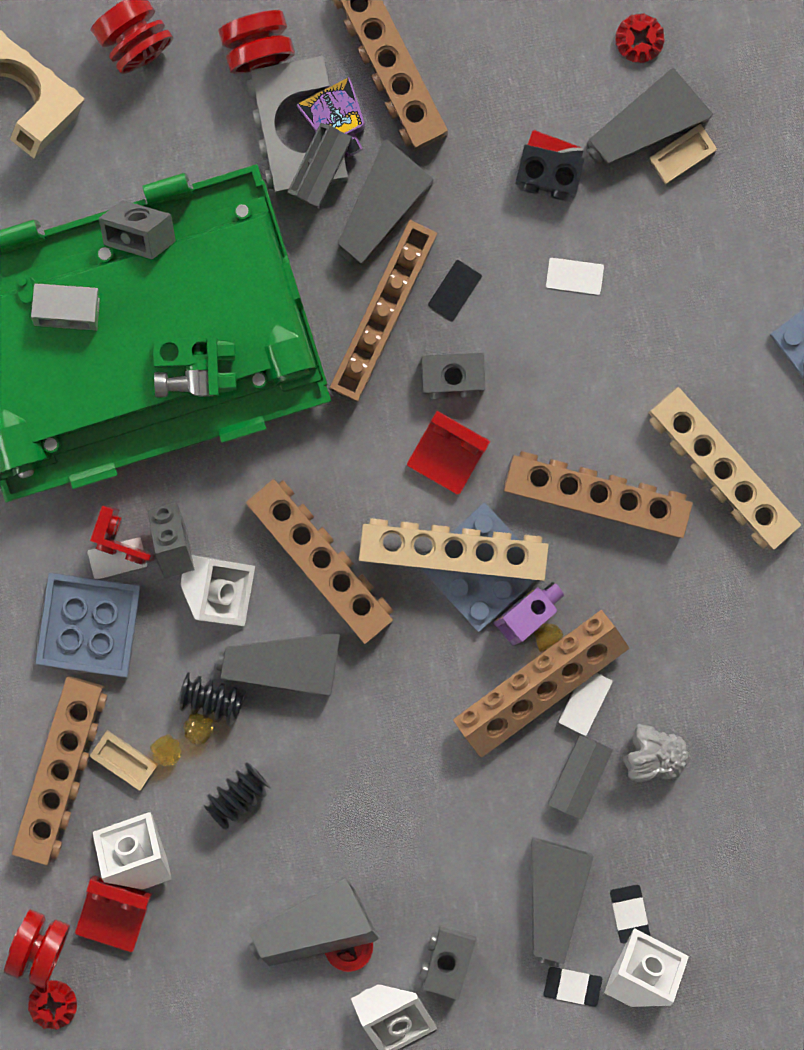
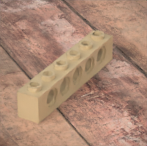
M679 387L670 392L648 412L652 417L649 420L650 424L660 434L664 431L673 440L669 443L673 450L680 457L686 455L693 463L690 466L691 470L701 480L705 477L713 485L710 489L713 495L721 503L726 500L734 509L730 512L732 516L742 526L747 523L754 531L751 537L762 549L767 546L770 550H774L801 526L798 520ZM677 416H683L689 422V428L685 433H679L674 429L673 422ZM698 439H704L709 444V452L706 456H699L694 451V444ZM719 462L726 463L730 469L728 477L724 480L719 479L714 472V468ZM739 485H745L750 490V497L744 503L738 501L735 497V490ZM760 508H766L770 513V521L766 525H760L756 521L755 515Z
M370 518L369 524H363L359 561L545 581L549 544L542 543V537L524 535L523 541L511 540L512 533L493 532V538L480 536L481 530L462 528V534L449 533L450 527L432 525L431 531L419 530V523L401 522L400 528L389 527L388 520ZM390 533L397 534L402 541L401 547L394 552L388 551L383 545L385 536ZM422 536L429 538L432 542V549L426 555H420L414 549V542ZM451 540H457L463 546V552L457 558H450L445 553V546ZM482 543H487L493 548V557L489 561H480L476 556V549ZM515 546L521 548L524 552L523 561L517 565H513L507 560L508 550Z

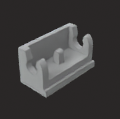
M34 283L31 312L34 326L97 330L100 304L98 288Z

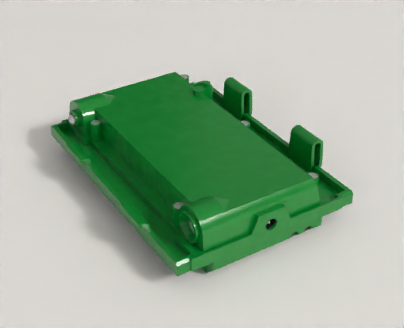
M258 164L192 184L193 189L188 186L189 178L185 173L142 185L146 200L142 199L133 203L171 214L176 240L153 259L104 245L99 217L107 211L44 230L45 235L38 233L37 229L41 225L35 219L0 230V487L5 503L71 483L73 489L117 476L116 469L217 437H220L222 443L265 430V422L332 402L324 370L265 181L262 180ZM34 283L98 288V298H100L98 329L84 330L34 326L31 318ZM217 337L218 341L235 343V360L218 362L219 373L236 372L237 390L222 392L220 396L199 397L190 392L169 391L167 397H155L154 373L166 372L168 378L185 376V367L155 368L153 338Z

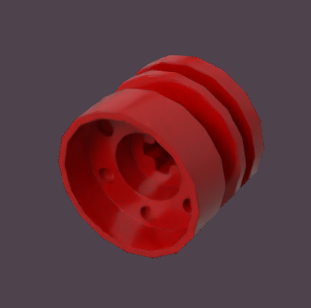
M123 0L99 17L90 29L103 48L117 44L109 57L113 62L119 61L116 68L121 74L130 73L149 64L174 39L169 30L162 31L165 27L162 20L147 23L155 13V9L148 0Z

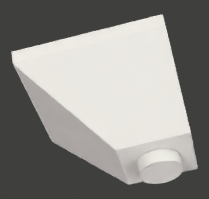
M192 555L195 570L183 573L180 585L194 619L245 626L255 566Z
M151 812L93 832L104 882L143 890L172 879L167 856Z
M634 928L611 972L604 993L630 1007L671 1006L689 956Z
M378 984L351 998L363 1028L378 1050H398L437 1029L436 1024L416 993Z

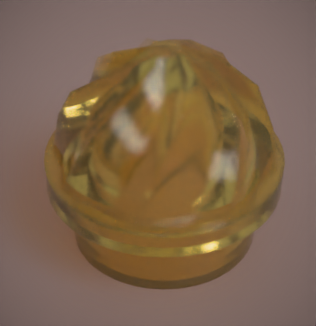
M543 623L534 631L539 652L546 651L563 638L562 630L555 624Z
M190 714L188 720L183 725L185 737L192 744H204L213 735V720L210 717L208 719L203 718L202 714Z
M170 734L158 738L150 746V750L153 753L152 758L163 766L176 764L181 757L180 742L177 739H173Z

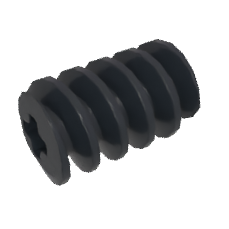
M187 672L178 699L179 708L181 711H184L191 704V714L196 715L203 708V718L208 719L212 712H214L215 722L217 723L226 716V724L230 727L239 716L246 691L238 698L237 688L233 687L226 694L225 684L221 683L214 690L213 680L210 679L205 686H202L201 676L198 675L193 682H190V672Z
M247 762L245 763L247 774L237 770L235 772L238 779L237 782L229 778L226 779L228 790L218 786L216 788L219 795L218 798L210 794L207 795L210 805H204L205 809L225 830L230 827L227 818L236 822L239 819L236 810L246 814L248 812L246 802L255 806L258 803L255 794L265 798L267 796L265 786L271 789L258 770Z

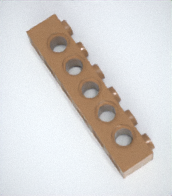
M332 0L337 10L340 8L344 10L347 19L343 20L350 37L357 36L361 44L357 48L358 53L365 65L371 64L375 74L371 75V78L378 92L384 90L389 100L385 102V106L391 118H398L403 128L398 131L405 146L412 145L414 151H417L447 136L448 130L383 1L365 0L368 3L367 9L363 12H355L351 8L354 0ZM376 26L380 28L382 35L376 40H370L364 34L367 28ZM386 53L393 55L396 59L395 64L388 68L381 66L378 62L380 56ZM405 81L410 89L406 94L398 95L392 90L394 83ZM412 108L420 109L424 115L423 119L417 123L410 122L406 117L408 110Z
M409 220L331 383L330 390L355 402H359L437 238V232Z
M520 451L519 456H512L503 489L504 492L673 537L684 538L693 502L686 501L687 495L670 490L668 496L656 493L657 487L644 483H639L638 488L626 485L627 479L614 475H609L608 480L596 477L598 471L580 467L579 472L568 470V463L550 459L549 464L538 462V455ZM536 469L543 470L547 475V482L543 487H536L531 483V473ZM565 477L573 478L576 481L577 489L572 495H566L560 489V483ZM595 485H600L606 490V498L601 503L594 502L590 497V490ZM625 493H631L636 499V505L630 511L624 510L620 505V498ZM654 501L662 502L666 508L664 516L659 519L654 518L650 514V506Z
M272 479L245 503L363 643L366 644L393 621L390 614L394 610L383 597L377 601L370 592L374 588L373 585L363 574L359 577L355 575L350 569L354 563L343 550L340 553L334 550L330 545L334 539L324 527L317 530L311 522L314 518L313 514L303 503L298 507L290 498L295 493L286 482L282 480L278 483L275 479ZM280 503L287 504L291 509V515L286 521H279L274 516V509ZM299 527H306L311 533V539L305 545H300L294 540V531ZM319 550L327 551L330 554L331 562L326 568H319L314 564V554ZM345 574L350 578L351 585L347 591L340 592L334 588L333 579L336 575ZM364 597L369 600L371 609L367 614L359 615L353 610V602L357 598Z
M600 610L454 718L453 721L482 758L630 648L613 623Z
M73 676L66 677L12 855L44 865H48L52 858L57 860L62 846V842L58 841L61 829H67L71 817V812H68L67 808L70 799L76 800L81 784L76 782L79 770L85 771L90 754L86 753L85 750L88 741H94L99 724L94 723L97 712H103L108 695L103 694L105 686ZM75 704H82L87 708L88 715L85 720H77L73 716L72 709ZM67 733H72L78 738V747L74 750L64 746L63 738ZM56 763H64L68 766L69 776L66 779H60L55 775L54 767ZM53 792L59 796L60 805L58 808H50L46 804L45 796L47 793ZM38 822H45L50 826L51 834L49 837H41L37 834L36 825Z

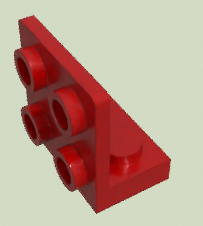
M436 411L408 460L407 466L459 495L491 441L441 412Z
M102 505L90 539L91 542L97 543L95 549L111 555L116 554L117 550L126 553V560L141 565L145 564L146 560L154 561L156 554L110 539L111 535H117L122 517L118 516L119 509Z
M93 875L86 890L88 893L75 934L133 952L152 893L137 888L107 883L103 881L102 877Z

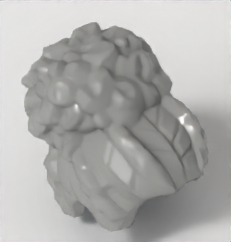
M637 724L632 738L635 752L623 756V762L629 770L628 778L631 781L642 783L643 781L651 780L655 776L661 779L679 778L689 763L691 756L687 751L688 746L682 737H677L675 734L667 735L665 732L659 733L652 726Z

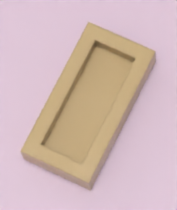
M699 124L651 156L648 160L666 185L717 151V148L702 125Z
M108 730L89 756L139 791L158 766L157 763Z

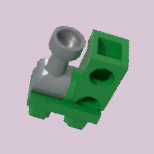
M217 337L153 338L155 368L185 367V376L168 378L166 372L154 373L156 398L167 397L169 391L190 392L199 397L220 396L222 392L237 390L236 372L219 373L218 362L235 360V343L218 341Z

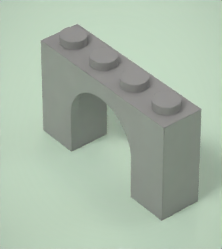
M323 56L251 70L252 79L247 80L250 98L256 97L258 109L253 110L256 128L262 127L264 139L259 140L262 158H269L271 168L265 170L268 188H275L276 195L287 193L306 154L295 152L280 141L276 133L278 114L289 101L298 97L317 94L330 87ZM344 158L331 184L348 181Z

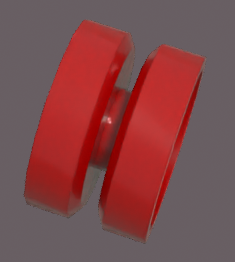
M269 10L250 14L226 23L218 29L222 46L233 49L226 55L230 73H249L254 69L280 64L295 55L291 38L281 35L287 29L283 11Z
M30 909L13 938L4 973L18 979L24 975L31 962L33 964L29 973V983L44 989L57 964L68 936L70 925L56 919L50 923L45 935H41L46 922L45 915Z

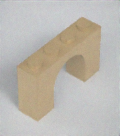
M0 30V76L8 77L21 83L27 88L34 100V106L16 122L10 140L31 157L35 158L78 116L85 98L76 89L68 86L58 78L52 70L44 67L34 59L28 51L20 48Z

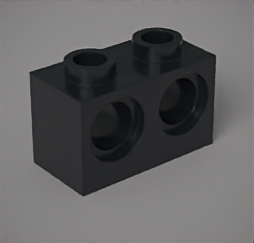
M525 144L515 184L520 185V190L527 193L538 194L539 190L550 192L551 198L568 201L569 197L575 198L585 158ZM536 163L542 168L543 174L539 178H531L526 173V166ZM561 170L568 171L572 175V182L569 185L559 184L555 177L556 173Z

